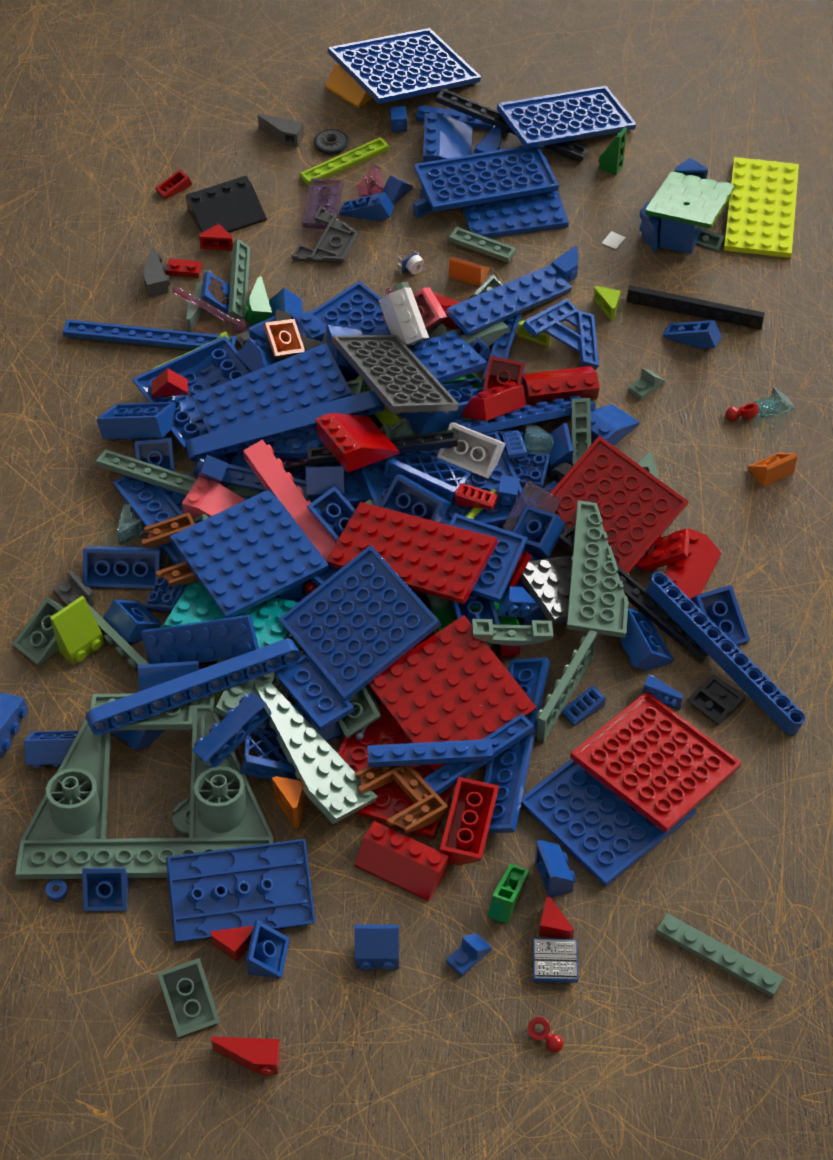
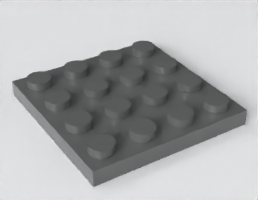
M572 555L529 561L520 577L548 620L552 621V624L567 621Z

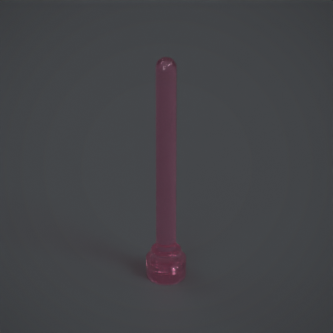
M173 287V293L233 325L236 332L242 333L246 330L248 326L247 321L243 319L236 320L184 290Z

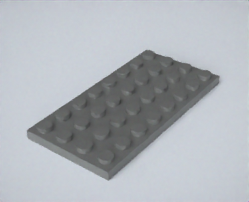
M340 335L332 337L334 346L391 413H432L434 411L449 412L458 410V402L397 335Z

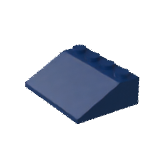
M425 113L423 163L472 155V126L441 113Z

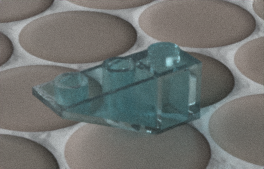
M535 423L526 425L524 444L527 452L530 454H550L554 444L553 436Z

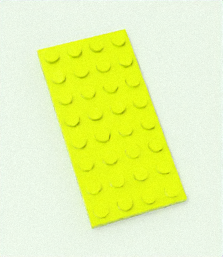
M734 157L731 179L734 191L729 198L724 251L791 258L799 164Z

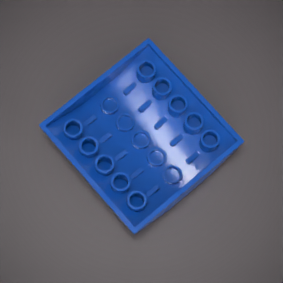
M226 336L132 378L133 383L149 403L175 402V413L170 431L184 449H187L185 445L187 440L209 434L194 402L193 395L252 372L237 356L238 351ZM168 368L188 380V395L152 397L151 382Z

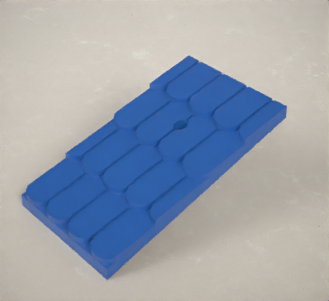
M305 839L166 858L174 943L206 940L211 938V931L254 926L256 920L275 930L316 923Z

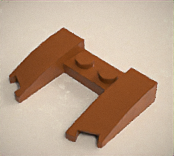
M188 512L144 527V532L148 533V539H142L143 547L171 543V535L195 524L190 513ZM186 562L156 572V576L159 579L163 577L169 581V586L199 582Z
M410 765L367 766L355 773V778L360 779L361 786H358L360 794L395 781L415 803L387 819L386 823L390 826L396 825L404 829L405 833H409L428 826L446 816L448 809L446 803Z

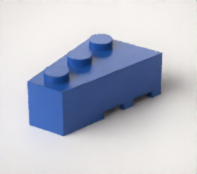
M3 692L0 694L1 758L4 757L6 751L10 750L14 735L18 734L20 723L23 718H26L28 713V707L24 698Z

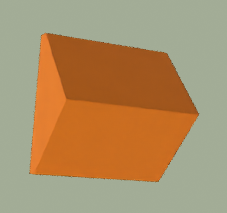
M449 258L450 278L481 286L490 267L459 258Z
M295 319L264 323L276 359L282 361L287 357H292L305 351Z
M776 453L749 465L748 469L761 485L765 487L794 474L798 456L797 453Z
M275 776L272 778L274 799L296 830L300 826L306 806V794L302 789L304 785L299 780Z

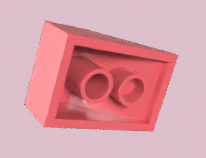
M430 287L422 288L413 294L426 331L447 318Z
M198 477L182 502L184 514L189 512L194 520L195 517L202 514L211 517L246 499L216 481Z

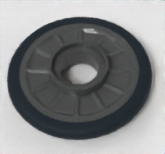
M337 129L323 130L314 138L315 147L321 152L330 154L343 151L349 143L348 136L343 131Z

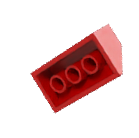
M592 366L522 375L527 405L537 406L539 402L551 403L554 399L559 398L564 400L570 399V396L573 395L596 399L600 390L597 372Z
M688 528L687 530L690 533L688 558L669 564L664 574L691 599L701 594L721 556V552L706 534Z
M458 777L440 847V852L449 856L450 864L460 866L482 860L499 790L498 785Z
M374 821L363 838L354 866L429 902L449 869V856Z

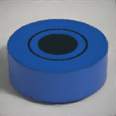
M53 879L46 885L45 891L51 901H61L68 894L67 885L61 879Z

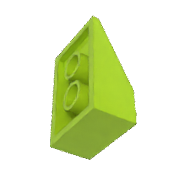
M83 596L50 617L58 650L72 666L83 661L88 655L99 650L104 645L102 632Z

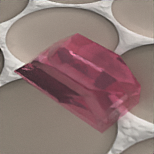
M372 166L367 176L357 185L360 197L379 194L384 190L380 167Z

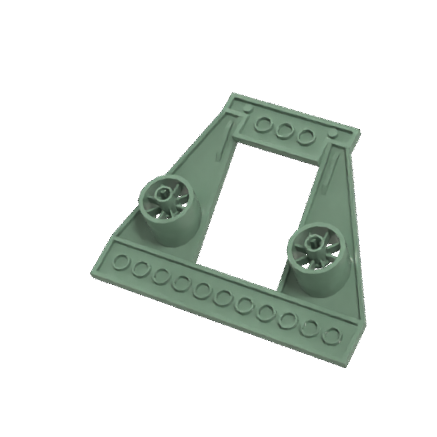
M134 693L93 694L91 709ZM215 693L116 730L193 729V749L197 740L202 737L205 738L210 733V728L214 724L220 723L217 714L213 712L216 699ZM85 719L57 773L49 780L46 794L21 838L15 876L17 880L82 879L83 868H126L128 878H167V857L274 843V838L245 774L240 773V764L234 751L218 767L209 768L192 750L189 838L106 839L111 731L102 735H95Z

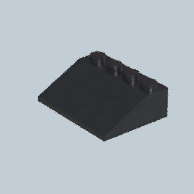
M247 175L186 194L187 210L201 233L217 224H220L230 233L267 221L255 189Z

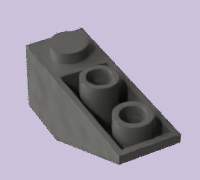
M258 113V126L260 129L282 144L299 146L304 136L303 122Z
M155 247L151 248L143 272L144 284L149 297L169 293L168 285H170L169 276L165 275V266L161 264V255L156 252Z

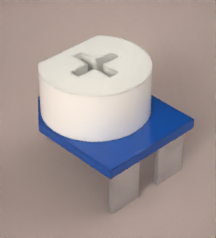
M416 251L415 254L403 260L398 256V261L402 266L397 263V267L402 271V274L410 271L413 275H416L423 270L424 260Z

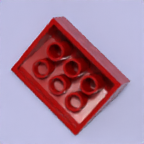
M330 413L315 419L319 439L347 473L399 454V450L369 416Z

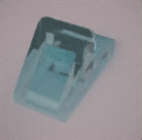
M773 387L771 397L755 401L761 418L795 408L788 395Z
M123 504L117 530L119 545H124L144 532L142 520L135 519V513L132 512L131 504Z

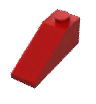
M212 1036L211 1042L214 1051L260 1075L271 1076L272 1074H278L281 1050L279 1039Z

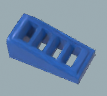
M518 430L502 433V442L506 443L504 448L510 459L528 456L524 441Z
M649 674L644 684L643 694L648 691L665 705L680 710L683 695Z
M593 685L565 707L561 713L573 726H576L603 708L606 698ZM572 710L578 714L577 717L571 712Z

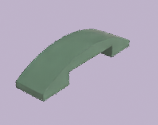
M472 619L473 637L488 643L514 646L536 644L553 639L552 621L532 620L531 625H493L492 619Z

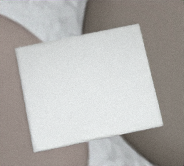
M611 231L602 244L617 249L626 237Z

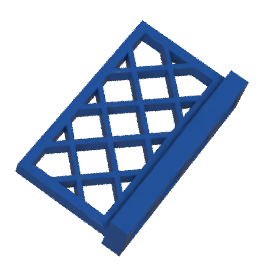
M418 451L413 453V455H405L403 453L394 455L393 458L389 457L386 461L384 476L394 480L396 475H404L449 501L451 506L460 483L465 484L471 477V472L425 451ZM426 459L430 462L422 463L421 460ZM410 460H416L417 463H416V464H410L409 461H410ZM438 467H444L446 470L439 471ZM425 468H433L434 471L427 472ZM459 474L463 476V478H456L455 475ZM449 475L451 479H443L442 476Z
M257 728L252 734L257 735L261 739L260 741L255 743L250 736L244 740L243 762L240 766V773L269 780L278 776L301 781L295 775L296 769L294 765L289 764L287 757L284 758L278 751L282 749L281 746L274 747L269 741L270 739L277 740L278 734L276 732ZM264 743L270 751L264 753L259 748L261 744ZM254 749L260 757L249 755V751ZM274 754L279 762L270 760L268 756Z

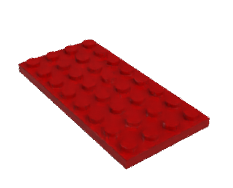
M360 502L327 557L326 562L331 567L341 569L368 546L372 545L410 589L465 604L498 544V540L496 537Z

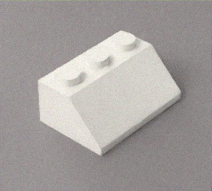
M402 288L378 300L391 335H397L406 346L429 338L411 288Z
M450 423L448 430L457 431L458 446L441 448L437 457L489 478L501 457L506 443L457 423Z

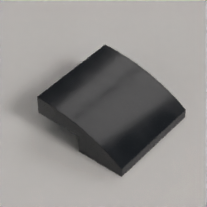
M713 674L702 687L699 686L687 702L719 725L744 702L745 697Z

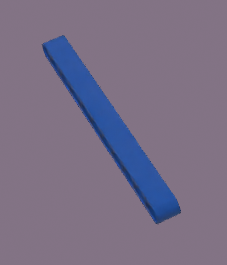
M371 390L187 440L185 445L190 461L197 462L201 458L204 459L207 455L216 457L246 449L261 440L268 443L317 430L315 419L324 414L340 413L369 416L382 412L385 406L374 391Z
M654 573L647 586V593L785 733L789 735L797 734L805 721V714L664 573Z
M283 639L95 707L86 713L85 719L93 734L102 735L291 666L300 660L301 653L291 639Z

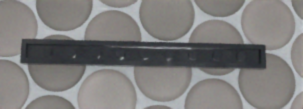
M442 89L436 98L437 103L515 135L497 110L446 89ZM572 141L544 146L580 162L584 160L589 149Z
M572 526L562 533L557 540L571 553H573L575 531ZM617 565L618 575L623 583L624 594L627 596L628 601L700 663L705 661L709 655L665 612L643 586Z

